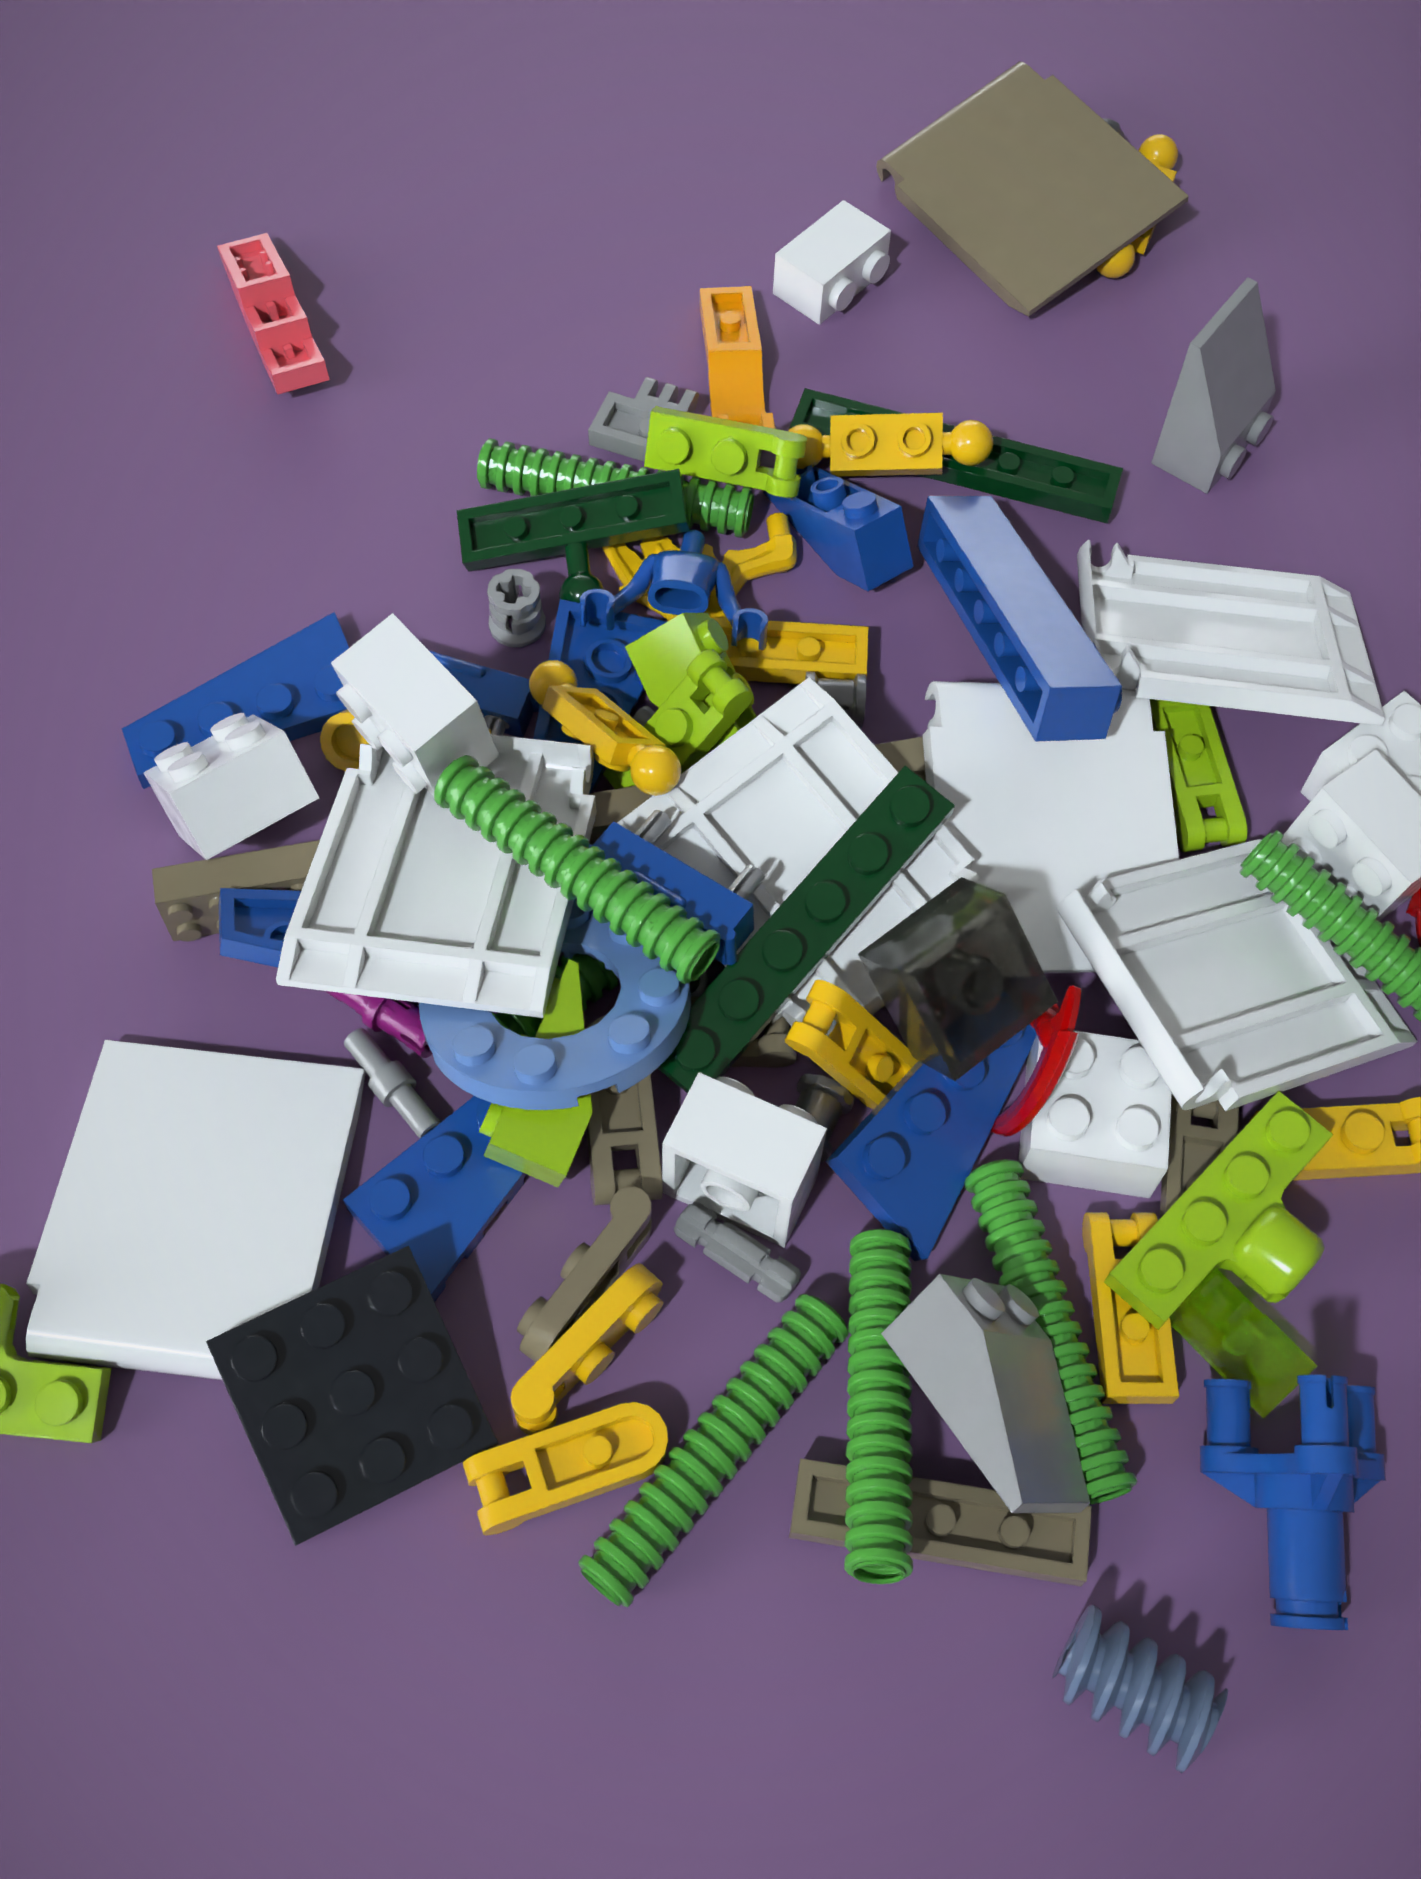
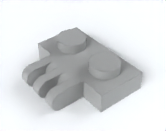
M649 377L645 378L634 399L609 391L588 429L589 445L644 462L651 410L655 406L694 413L699 393L686 389L678 404L675 403L678 396V386L666 383L660 396L655 397L658 390V380Z

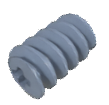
M1095 1605L1088 1606L1073 1629L1053 1672L1052 1679L1058 1674L1066 1677L1063 1702L1070 1706L1086 1690L1093 1693L1092 1720L1099 1722L1115 1706L1121 1710L1119 1736L1126 1739L1142 1723L1149 1727L1147 1753L1155 1756L1170 1740L1178 1744L1175 1770L1183 1773L1204 1751L1214 1734L1227 1702L1228 1689L1225 1688L1214 1698L1215 1679L1206 1670L1198 1671L1185 1683L1186 1661L1177 1653L1168 1656L1156 1667L1158 1645L1156 1641L1149 1637L1143 1638L1128 1651L1130 1629L1122 1621L1115 1622L1101 1635L1102 1612Z

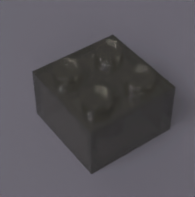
M963 877L952 883L858 953L913 1058L953 1081L967 1073L1058 1002L1006 894Z

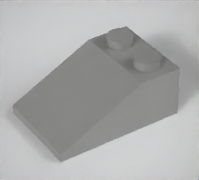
M1247 277L1191 341L1151 462L1153 465L1206 494L1210 492L1222 476L1230 479L1235 474L1246 455L1247 449L1245 448L1251 443L1257 446L1268 432L1274 418L1267 413L1276 389L1258 282Z
M939 1274L881 1333L1011 1513H1081L1090 1504L1089 1495L1052 1342L1035 1321L1039 1317L1036 1306L1021 1290L1010 1284L1003 1286L983 1282L978 1278L971 1280Z

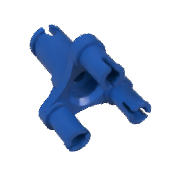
M1298 1375L1301 1445H1294V1453L1259 1454V1448L1251 1447V1381L1235 1379L1204 1380V1388H1206L1207 1446H1200V1472L1255 1508L1267 1509L1270 1598H1275L1276 1613H1270L1271 1626L1316 1630H1348V1618L1342 1617L1341 1602H1347L1343 1512L1355 1513L1354 1503L1378 1482L1386 1481L1385 1454L1377 1453L1374 1404L1376 1388L1348 1385V1377L1332 1375L1331 1378H1326V1375Z

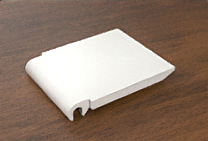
M1087 540L1080 547L1077 553L1082 628L1095 644L1096 649L1111 671L1119 679L1122 689L1134 690L1137 698L1383 725L1385 720L1384 712L1349 591L1321 576L1128 554L1126 557L1119 543L1114 545L1109 563L1102 567H1096L1091 564L1092 551L1090 540Z
M809 677L683 772L673 790L664 795L650 797L617 823L635 834L654 810L666 813L671 819L672 825L657 841L655 846L727 889L747 865H755L756 868L754 870L759 868L764 873L765 880L748 900L754 905V931L737 950L738 954L898 772L835 699ZM944 824L771 1020L772 1024L782 1016L791 1027L796 1021L802 1022L810 1007L806 997L815 980H824L843 989L873 1015L1003 912V906L998 897L990 901L980 891L977 885L979 875L969 870L974 859ZM833 1020L826 1034L827 1036L833 1031L837 1023L835 1020Z
M931 682L927 688L925 700L936 701L935 714L928 723V729L922 735L926 782L955 805L953 814L944 825L974 859L969 870L979 875L977 885L980 891L990 901L998 897L1003 906V912L944 958L946 972H1095L1059 915L1057 907L1060 902L1076 889H1078L1084 900L1087 899V895L1099 880L1179 860L1165 731H1153L1150 699L1137 698L1134 690L1122 689L1121 705L1119 710L1113 714L1106 739L1035 742L1000 683Z
M491 734L499 757L487 767L492 770L495 778L498 777L506 780L510 785V790H520L524 793L526 801L533 800L540 805L541 813L544 811L551 812L555 815L557 824L566 823L572 828L573 836L576 834L583 835L589 842L597 814L595 795H589L594 770L593 746ZM360 744L359 769L347 768L287 928L276 976L277 984L544 1018L574 900H568L563 897L560 892L561 887L551 888L544 880L545 875L542 877L533 875L528 869L529 864L520 865L515 862L512 857L513 853L506 854L500 851L496 845L497 841L488 842L481 835V830L473 831L467 826L465 819L460 820L452 816L449 811L450 808H441L437 805L434 797L425 787L416 794L392 766L395 760L383 746L376 751L370 744Z
M1261 839L1099 880L1087 895V899L1084 900L1078 889L1067 895L1057 907L1059 915L1182 1110L1194 1109L1218 1100L1224 1110L1228 1111L1274 1095L1278 1091L1283 1092L1404 1050L1417 1043V1040L1375 981L1371 982L1365 977L1367 970L1363 966L1357 969L1349 964L1351 956L1347 953L1341 956L1333 951L1334 942L1331 940L1325 943L1317 938L1320 932L1315 927L1309 930L1302 925L1304 918L1301 915L1297 914L1294 917L1286 912L1288 905L1284 901L1276 904L1270 899L1273 892L1267 887L1260 891L1255 887L1258 881L1252 875L1244 878L1239 873L1242 869L1240 865L1261 842Z
M105 1040L26 1283L32 1293L37 1295L26 1333L28 1356L47 1360L222 1380L207 1346V1340L319 1288L358 1123L365 1070L362 1068Z

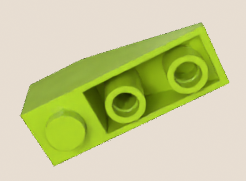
M681 613L625 646L649 700L658 708L687 676V668L690 662L699 653L708 649H714L727 663L726 673L732 679H741L751 690L745 678L735 672L726 651L729 648L725 632L716 620L710 618L708 613ZM711 692L702 700L708 708L713 705L712 699L714 695ZM754 696L746 710L711 750H714L757 717L752 708Z
M569 959L561 978L554 977L544 1018L535 1038L552 1039L575 1035L585 1030L579 966L577 962ZM591 1093L577 1097L579 1106L565 1109L525 1110L491 1103L479 1130V1133L491 1137L483 1156L550 1185L559 1187L569 1171L592 1116Z

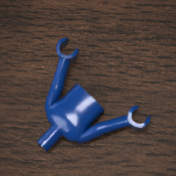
M690 530L684 534L680 551L668 550L649 555L642 562L631 581L615 596L603 589L587 590L580 596V626L586 627V623L589 620L597 618L606 621V630H613L615 628V615L641 598L648 588V601L653 608L667 614L680 615L681 613H704L708 608L711 592L716 586L718 604L732 626L731 645L737 647L739 640L753 638L759 642V650L766 648L768 617L758 609H741L734 592L730 572L724 563L718 562L716 558L702 554L705 537L697 530Z

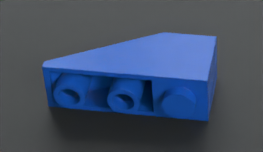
M812 465L796 470V474L801 477L798 496L792 498L778 497L763 490V493L781 513L788 516L791 525L837 576L869 592L914 567L901 505L816 466L812 467Z

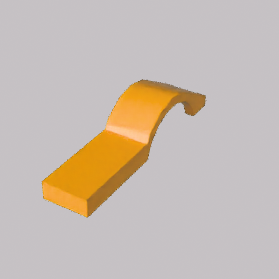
M752 286L700 288V314L708 365L711 417L775 429L773 413H766L762 346Z

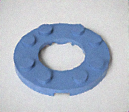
M576 898L573 902L561 952H564V957L571 959L578 953L586 954L603 962L605 969L612 970L616 974L621 985L615 1006L599 1023L575 1035L542 1039L521 1036L501 1026L490 1011L419 1003L420 1021L425 1040L433 1053L436 1065L451 1082L462 1090L490 1103L525 1110L565 1109L579 1106L577 1099L579 1096L598 1092L613 1085L616 1086L618 1093L632 1087L656 1070L670 1056L685 1032L691 1009L690 983H681L676 977L677 970L674 969L673 971L666 972L659 964V957L650 960L644 956L642 945L640 947L629 945L626 941V933L616 935L611 932L609 928L610 922L601 924L596 921L593 916L594 910L590 912L581 910L577 905Z

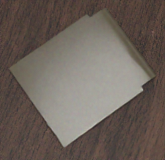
M1020 61L878 160L876 164L881 182L892 175L895 181L897 200L1008 306L1028 317L1188 202L1189 198L1181 188L1053 74L1044 80L1029 65Z

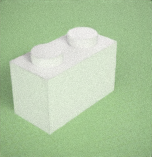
M841 201L775 253L773 294L820 325L836 311L844 310L850 304L853 297L870 283H877L884 276L890 263L888 251L891 230L848 202Z

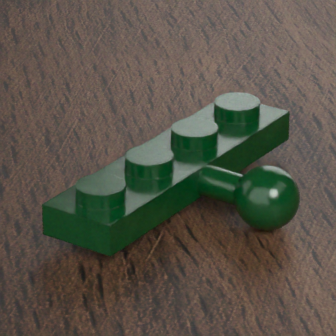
M680 469L456 510L462 563L468 572L566 554L568 577L560 587L559 599L580 603V596L587 590H605L601 581L591 574L589 549L690 531L684 483Z

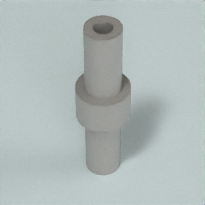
M364 1028L356 1029L346 1037L344 1046L370 1077L368 1082L370 1089L385 1107L394 1106L419 1139L441 1122L414 1090L416 1080L398 1060L391 1061Z

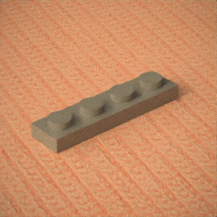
M800 1458L789 1538L845 1547V1534L850 1530L845 1524L846 1509L850 1507L845 1500L846 1488L850 1485L846 1479L847 1466ZM913 1477L908 1485L913 1492V1501L911 1506L908 1507L913 1514V1524L907 1531L913 1537V1547L907 1554L912 1559L1080 1587L1087 1582L1092 1506L1088 1505L1081 1513H1011L995 1490Z

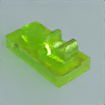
M1218 1269L1210 1272L1170 1317L1171 1326L1224 1379L1251 1381L1250 1406L1262 1418H1265L1299 1385L1297 1384L1298 1375H1309L1317 1367L1266 1314H1263Z

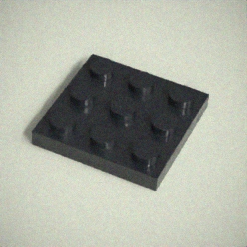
M409 1246L206 1341L295 1546L465 1461L467 1458L499 1444Z

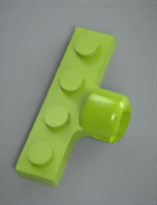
M1278 1091L1109 1273L1104 1283L1157 1330L1164 1325L1208 1274L1218 1268L1232 1271L1267 1302L1277 1303L1283 1300L1321 1259L1325 1247L1323 1240L1285 1208L1281 1197L1284 1190L1325 1146L1333 1134L1283 1093Z
M0 1283V1434L83 1443L101 1441L111 1368L28 1360L17 1355L13 1340L20 1295L15 1288Z

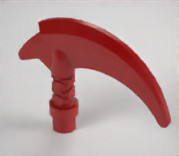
M1074 985L1068 987L1060 1010L1054 998L1043 989L1032 990L1026 995L1025 1015L1029 1024L1035 1029L1043 1049L1024 1089L1013 1104L1002 1114L998 1115L991 1129L992 1133L1007 1137L1021 1131L1038 1114L1053 1092L1067 1067L1079 1039L1078 1033L1074 1032L1080 1007L1081 988Z

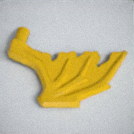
M774 513L767 518L769 541L750 549L728 550L724 554L722 563L726 565L730 572L735 595L738 594L749 580L784 573L795 566L797 562L796 540L791 535L789 520L786 514ZM660 536L644 539L640 543L644 560L649 555L658 554L661 551H680L668 537ZM625 543L602 547L616 575L623 584L619 587V591L631 581L644 561L634 551L629 549ZM704 544L702 554L716 558L713 554V547ZM715 586L710 595L708 608L704 613H708L710 617L726 618L718 604ZM649 588L641 598L636 600V602L667 619V622L678 616L653 608L648 601Z

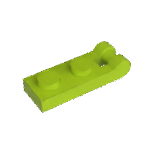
M655 406L650 412L644 467L662 471L680 469L683 475L765 490L774 496L792 498L798 496L801 477L796 474L798 459L805 457L807 437L794 432ZM762 450L770 451L776 455L774 469L760 466Z
M708 649L699 653L690 662L687 668V676L643 726L666 745L665 747L671 749L677 755L681 764V774L710 751L746 710L753 699V693L741 679H732L726 673L727 663L714 649ZM709 692L714 695L712 699L713 705L710 708L702 701ZM607 768L603 773L615 789L635 786L630 770L622 772Z
M1150 699L1153 731H1165L1177 843L1182 852L1202 850L1205 843L1220 842L1223 847L1245 843L1248 832L1245 814L1210 706ZM1214 807L1217 818L1203 819L1200 808Z

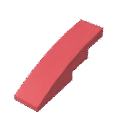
M268 233L218 245L219 255L277 395L329 381L325 360L312 338L307 316L295 296L290 274Z

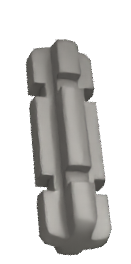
M693 1202L683 1210L674 1227L676 1236L694 1248L697 1244L704 1246V1255L749 1284L751 1280L759 1283L757 1290L773 1301L782 1303L791 1295L801 1276L799 1268L781 1256L774 1260L770 1257L771 1250L727 1220L723 1224L717 1222L718 1215L701 1203Z

